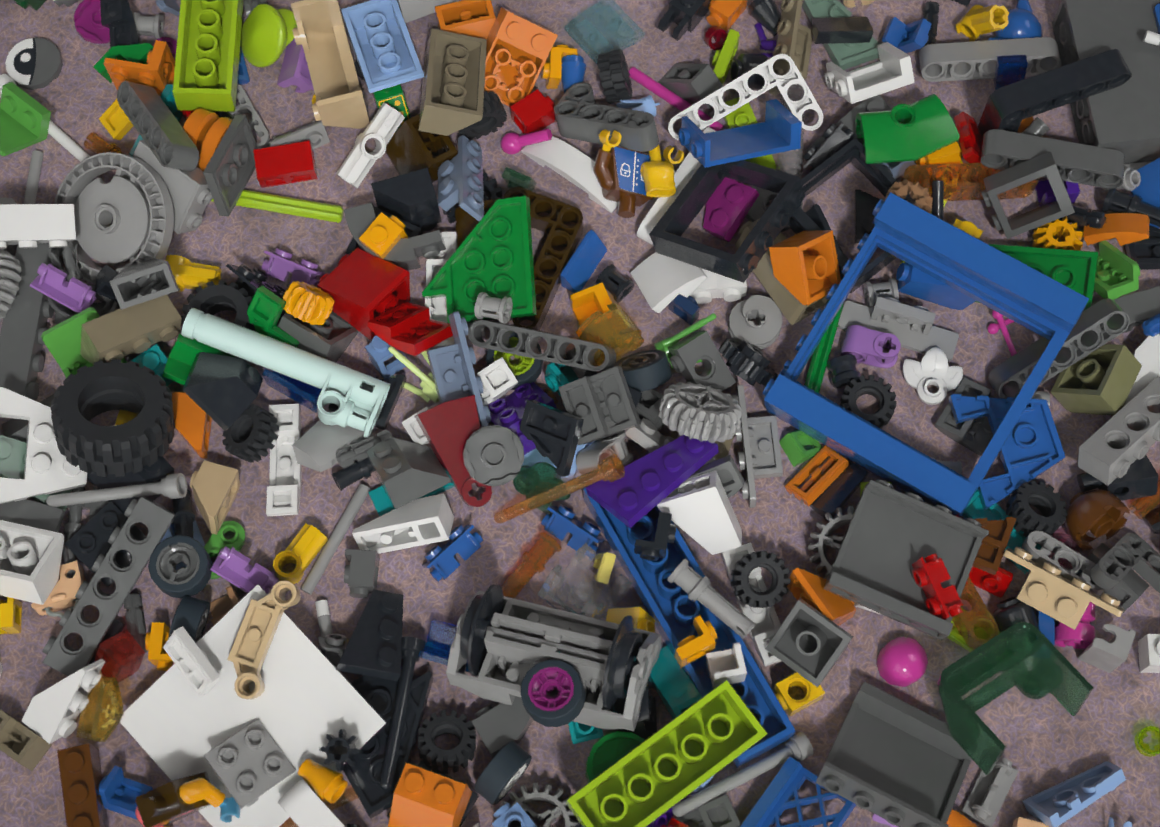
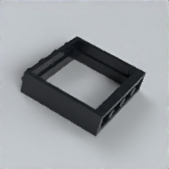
M856 138L801 179L805 196H807L852 162L885 198L888 190L898 181L893 177L891 170L886 165H881L880 163L867 164L865 162V148ZM907 192L904 200L914 204L916 200L912 199ZM801 207L796 209L788 222V226L795 234L802 231L821 230ZM835 245L842 281L845 276L842 274V270L849 259ZM886 251L864 268L850 293L858 289L897 257Z
M745 160L706 168L701 165L649 235L658 254L744 283L753 269L757 268L758 262L766 251L769 250V247L773 245L781 230L788 225L789 219L796 209L802 205L801 203L806 197L800 177ZM725 177L778 193L735 254L681 237Z

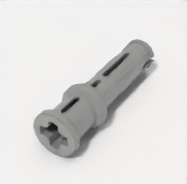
M684 559L672 572L667 581L670 583L675 582L688 593V598L691 601L698 600L744 639L756 623L710 586V579L706 576H700L688 565L689 561Z

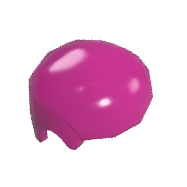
M903 636L889 641L881 648L876 665L880 676L887 683L899 687H907L918 681L925 674L928 658L925 649L917 640Z

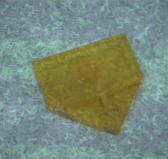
M101 675V679L91 689L87 697L89 699L88 705L80 713L76 737L106 742L119 724L124 711L117 678Z

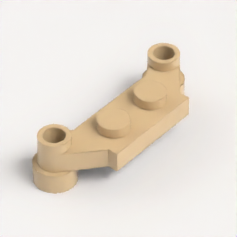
M289 581L277 582L273 586L271 593L258 601L251 599L227 660L233 662L238 677L234 684L235 692L243 699L252 700L263 694L265 684L262 681L260 670L282 614L286 609L298 604L301 594L298 587ZM291 590V598L286 600L285 594ZM254 681L255 689L250 692L249 685Z

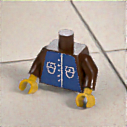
M605 129L599 134V140L603 146L599 147L593 172L602 188L603 197L607 200L618 202V215L620 217L631 218L635 216L636 206H642L649 200L654 199V197L646 195L645 183L640 171L641 165L644 162L650 161L649 154L618 146L621 142V134L614 130L609 140L610 131ZM666 147L663 150V157L666 162L672 164L682 162L684 158L683 151L679 150L676 156L671 159L674 147Z

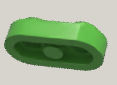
M225 521L218 534L211 535L204 549L210 555V558L217 557L221 548L225 546L228 548L234 547L235 550L240 552L245 543V531L239 523ZM231 531L235 533V536L232 539H226L224 537L225 533ZM214 572L211 573L210 579L221 578Z

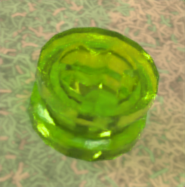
M1148 726L1136 734L1135 746L1141 754L1148 757L1160 754V729L1158 727ZM1147 733H1151L1153 739H1158L1159 744L1153 746L1155 750H1151L1149 744L1143 743V738L1148 737Z

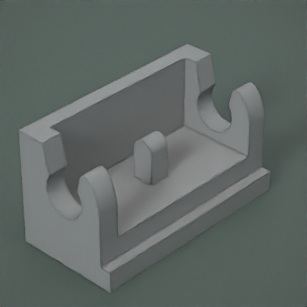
M1105 624L1102 626V629L1106 632H1111L1114 638L1107 642L1104 639L1095 637L1086 649L1080 651L1077 659L1111 673L1126 661L1137 631L1132 629L1127 631L1112 624Z

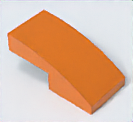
M1136 213L1105 214L1106 223H1104L1102 228L1097 229L1084 226L1083 238L1087 245L1116 238L1119 245L1122 246L1148 239L1150 219L1148 215Z

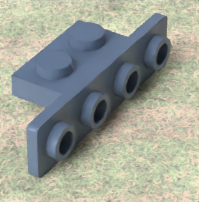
M461 135L458 138V154L450 161L446 160L438 169V205L445 211H448L459 202V206L480 222L484 217L482 149L474 140L470 141L464 135Z
M459 311L448 315L455 344L429 350L427 355L440 404L475 395L481 428L491 422V416L488 406H483L480 394L483 393V384L480 376H475L473 364H476L475 353L472 347H468L465 335H468L467 322L464 317L460 318Z

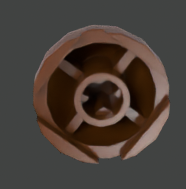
M1091 490L1086 493L1080 492L1070 500V506L1065 517L1066 529L1082 550H1091L1093 547L1089 544L1090 542L1105 534L1108 540L1121 530L1127 522L1124 514H1130V510L1117 496L1109 491ZM1090 530L1096 538L1090 537L1086 533Z

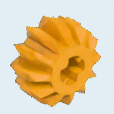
M1065 216L1061 221L1057 219L1035 229L1032 235L1033 239H1035L1032 246L1036 248L1081 251L1083 247L1081 242L1083 232L1076 231L1078 227L1077 222L1069 224L1067 223V216Z
M292 281L282 297L286 302L284 309L288 314L311 325H323L330 317L335 302L329 293L304 281Z

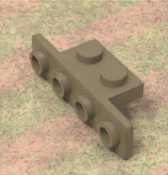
M782 0L781 20L777 27V46L774 49L773 56L778 54L790 56L805 80L807 79L813 30L799 24L803 0ZM779 59L774 62L773 71L775 74L784 76L789 72L790 66L786 60ZM775 86L769 90V93L775 96L780 91Z

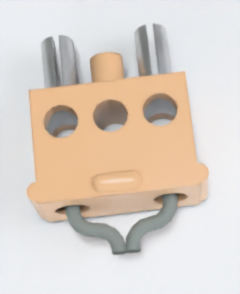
M66 547L63 548L65 564H60L58 582L43 605L31 604V607L39 615L44 616L48 614L52 617L59 616L62 618L64 614L57 611L67 608L74 610L80 600L75 595L86 579L83 567L75 559L74 553L68 547L67 549Z

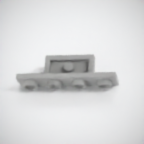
M878 296L874 308L848 300L845 301L837 326L839 329L847 330V327L850 325H860L871 330L891 333L899 339L901 347L926 354L933 347H938L946 354L948 361H951L953 358L959 334L956 332L932 326L936 313L929 312L923 306L916 305L912 307L902 304L899 300L892 297L882 298Z
M737 385V395H732V399H736L738 405L742 407V421L736 432V441H742L743 452H738L739 469L745 470L746 481H744L742 487V497L749 500V508L756 507L754 479L783 476L776 416L747 418L744 385Z

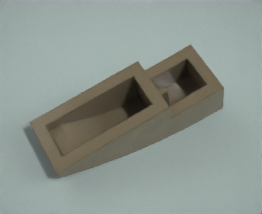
M0 709V750L22 766L33 771L52 744L46 742L34 731Z

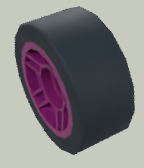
M546 660L537 663L527 671L521 682L520 690L521 699L527 713L535 722L546 727H560L569 724L579 716L585 704L586 693L580 675L572 665L561 660ZM555 688L558 689L559 693L556 697L550 698L547 696V693L551 694L555 692Z

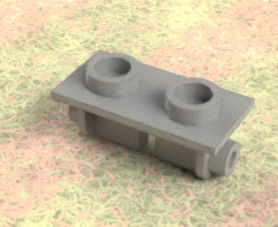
M312 120V123L297 128V131L293 133L290 131L281 136L272 137L273 140L268 143L270 147L310 141L313 150L329 143L330 140L322 121L315 122V120Z
M989 755L961 812L987 827H992L1018 773V770L1011 767L1013 763L1006 758L1001 757L998 760Z

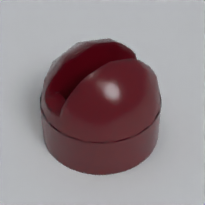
M712 26L707 28L703 38L708 47L713 50H720L723 48L728 34L721 27Z

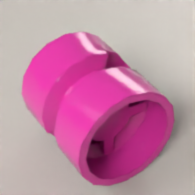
M1089 603L1075 630L1059 621L1055 624V646L1065 647L1067 645L1073 646L1076 649H1086L1093 642L1095 627L1090 623L1095 620V604Z

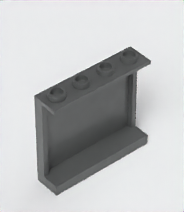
M870 480L864 487L823 589L942 641L950 635L953 627L951 623L953 617L950 616L943 620L929 613L926 606L927 597L923 588L918 587L914 581L912 564L921 557L925 558L936 553L938 558H942L951 577L950 580L941 583L942 588L954 584L959 597H961L981 542L988 535L989 530L982 528V524L974 519H961L952 515V511L946 507L928 505L922 502L923 499L916 494L909 492L903 494L893 490V486L886 481Z
M864 681L815 783L825 787L829 792L838 794L855 803L858 807L884 818L892 825L899 827H948L949 825L946 823L970 762L977 753L981 741Z

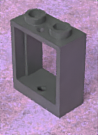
M1051 151L983 178L986 187L985 190L981 191L987 207H994L996 212L992 214L994 224L998 231L1003 229L1007 239L1075 213ZM1047 175L1056 201L1008 219L998 194Z

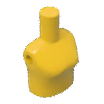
M658 145L649 151L650 161L644 162L641 165V176L645 183L647 196L670 197L676 193L674 166L670 162L662 161L660 146Z

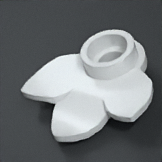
M933 347L927 351L921 362L905 359L903 363V375L906 383L917 389L920 400L928 405L941 403L945 399L947 392L956 389L963 378L962 367L948 366L946 354L938 347ZM934 385L937 387L938 392L930 393L927 387Z

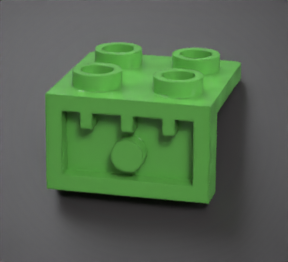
M13 82L4 84L2 88L0 102L1 156H7L45 140L49 129L51 112Z

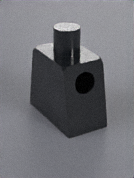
M1145 455L1142 459L1135 460L1130 465L1126 474L1121 478L1117 477L1110 485H1106L1087 472L1078 474L1077 481L1082 492L1098 488L1099 490L1113 493L1123 501L1156 495L1159 475Z

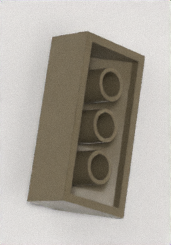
M431 28L424 60L419 131L448 136L482 120L486 39Z

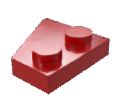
M964 111L956 115L954 121L960 135L959 142L963 158L972 167L976 166L983 171L992 169L981 163L983 137L975 119Z

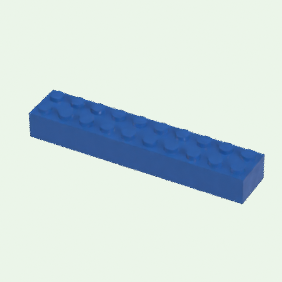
M584 488V502L648 614L654 618L656 628L674 656L675 649L679 648L678 643L691 635H695L696 638L699 637L693 626L694 618L699 615L704 622L710 621L717 633L718 638L714 639L716 641L715 650L710 653L732 649L733 643L740 642L747 675L744 682L730 685L767 732V735L733 760L736 768L789 740L796 730L742 638L698 600L691 601L688 598V593L675 582L670 583L667 581L672 572L684 559L689 561L688 565L700 576L705 577L677 527L674 544H667L665 559L659 558L657 561L642 559L640 554L634 553L635 540L655 542L659 512H661L657 505L629 528L588 496L586 488ZM706 655L682 667L702 698L717 688L712 687Z

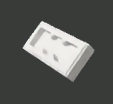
M183 626L174 630L163 648L201 697L210 692L221 676L209 662L205 652L197 646Z

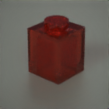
M126 629L100 643L94 662L100 659L105 661L100 672L111 686H114L139 670L145 651Z

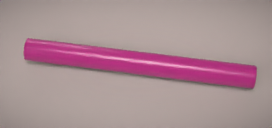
M632 67L629 70V77L680 111L692 106V104L637 68ZM698 110L699 117L702 120L708 121L712 119L706 113ZM718 121L708 126L715 131L724 129V125Z

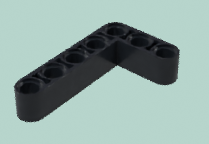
M1112 49L1003 86L989 96L978 124V129L982 137L985 132L993 129L1017 133L1023 119L1121 86L1132 77V73L1120 51Z

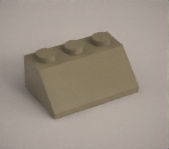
M168 295L122 310H115L82 324L80 354L85 360L94 365V362L103 360V363H110L111 359L122 360L123 357L134 352L142 353L155 343L160 341L167 342L175 338L180 333L182 318Z

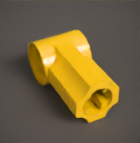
M995 4L987 7L974 5L960 19L955 28L958 34L961 32L970 38V42L975 41L982 34L1003 30L1009 24V12L1004 5L997 6Z
M171 254L165 258L181 292L185 288L195 290L199 286L204 289L207 287L206 283L213 281L214 285H218L221 279V269L218 266L192 263L189 259L179 255Z
M305 523L288 547L278 553L273 560V567L280 581H289L293 584L298 583L302 579L304 571L328 541V538L314 526ZM288 563L296 564V568L292 572H281L284 565Z

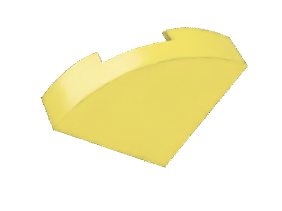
M603 552L595 556L593 567L598 569L597 574L594 575L595 581L608 585L616 559L615 554Z

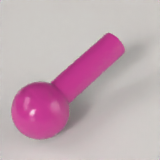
M550 129L521 136L510 132L502 137L501 148L507 154H516L524 146L551 140L552 133Z

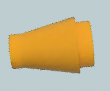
M310 758L306 759L298 769V775L306 781L322 802L335 803L347 788L348 783L343 779V774L318 764Z

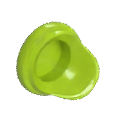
M259 4L251 11L242 26L240 41L243 55L250 64L255 67L264 68L271 66L279 59L286 46L294 40L292 29L297 28L293 12L288 9H275L269 4Z

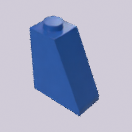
M906 262L901 263L896 273V279L899 280L898 292L956 310H963L976 301Z

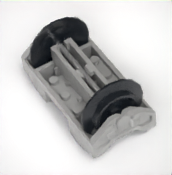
M493 584L486 592L478 591L470 599L465 613L461 614L457 623V633L450 649L446 674L450 685L461 687L481 698L512 706L515 696L521 697V682L528 670L537 663L546 660H561L572 665L578 672L586 693L584 707L579 716L573 720L574 722L601 729H626L634 731L651 670L657 662L662 648L661 634L634 628L632 616H626L620 624L504 597L501 586ZM467 661H468V669H469L470 673H471L473 676H469V675H467V674L465 673V668H466V662H467ZM555 688V692L551 694L547 693V696L550 698L556 697L559 693L558 689ZM618 698L626 699L623 715L610 711Z

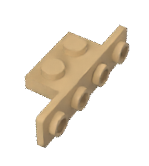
M1016 546L1014 550L1008 548L1003 554L1008 559L1031 570L1016 599L1074 630L1090 602L1118 617H1121L1125 610L1119 606L1121 601L1104 592L1099 596L1089 591L1091 588L1090 584L1076 577H1073L1071 581L1061 576L1062 570L1048 562H1044L1043 566L1031 560L1033 557L1031 553Z

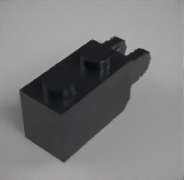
M671 0L669 2V9L660 20L657 28L664 32L673 22L678 24L673 30L672 37L677 41L680 40L687 30L692 32L708 13L711 0Z

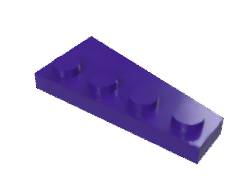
M683 435L587 486V495L631 528L719 452L718 444L710 443L709 441L700 442L698 439H690L688 436Z

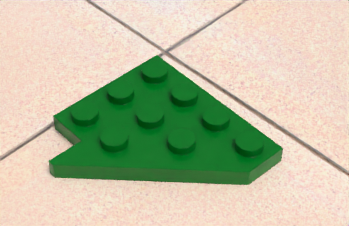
M527 196L498 199L422 292V297L426 299L446 297L447 321L449 324L448 315L459 311L460 318L464 317L467 323H473L478 320H498L488 317L477 319L475 316V303L481 292L487 293L490 297L503 299L505 296L512 298L513 308L510 318L537 315L530 201Z

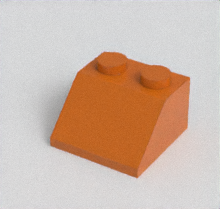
M833 230L802 231L769 247L774 277L802 305H810L827 296L835 283L840 284L841 277Z
M406 763L393 795L388 827H459L472 791L464 783Z

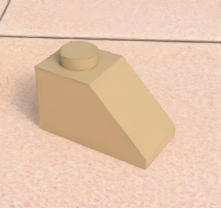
M204 460L199 471H194L192 474L190 488H193L194 501L210 532L217 535L240 488L239 471Z

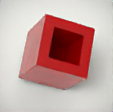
M537 89L510 106L511 119L524 135L541 131L555 122V104L549 96L544 97Z

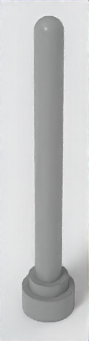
M182 473L168 474L161 482L50 495L46 499V504L60 507L163 494V496H168L170 499L184 498L187 494V481Z
M803 732L793 735L789 738V742L785 743L783 749L675 804L672 808L673 814L681 817L786 762L789 756L800 761L812 756L814 752L809 739Z

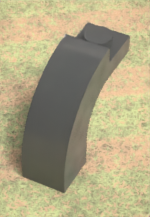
M370 202L345 209L344 214L348 228L360 248L373 256L379 257L359 240L361 235L378 217L373 203ZM440 230L400 239L383 260L405 270L421 268L418 257L430 258L437 256L440 251L446 250L445 242Z

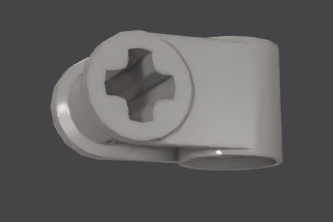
M625 431L599 439L585 449H582L576 458L579 473L583 476H608L631 463L634 458L626 447L624 441Z

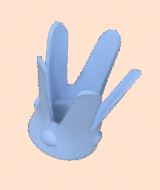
M651 95L641 99L620 100L621 102L616 104L618 108H634L631 110L648 112L654 117L656 116V106L660 105L659 102H654Z

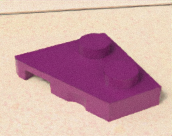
M725 177L707 201L703 229L713 236L730 242L758 198L759 193L750 186Z

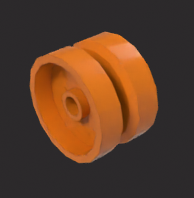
M198 108L192 112L183 126V129L199 151V161L196 167L203 172L233 119L227 117L219 118L216 113L204 108Z

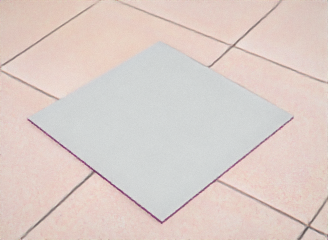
M259 584L196 643L205 652L207 659L221 676L209 693L200 697L176 664H174L117 718L172 781L207 772L210 783L225 794V798L232 797V795L207 762L204 754L255 720H260L296 771L259 796L258 801L249 807L246 805L242 809L240 808V818L232 815V821L229 823L220 820L219 806L215 808L210 805L199 810L212 827H281L290 816L277 801L303 779L298 775V769L306 759L310 758L314 762L337 772L335 762L329 765L324 764L328 757L326 752L319 750V748L327 746L329 742L326 738L327 734L338 738L340 729L346 730V738L349 739L354 735L359 737L354 744L357 749H361L386 724L383 718L338 670H335V666L285 612L282 614L260 670L262 681L265 684L263 694L252 700L243 699L236 694L234 684L238 677L233 662L227 659L251 599L258 601L268 595ZM254 681L249 685L250 692L255 689ZM342 744L339 747H335V753L340 754V759L342 754H347L348 748L343 747Z

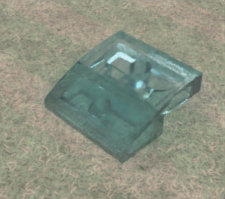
M602 0L575 17L564 28L597 65L598 54L628 48L641 41L645 35L640 27L614 0Z

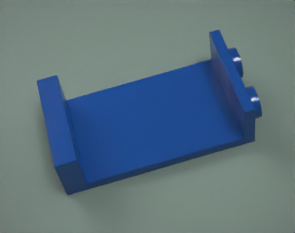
M777 99L766 101L765 122L705 134L688 116L682 117V128L679 129V140L681 145L685 146L692 156L706 168L800 149L802 122Z

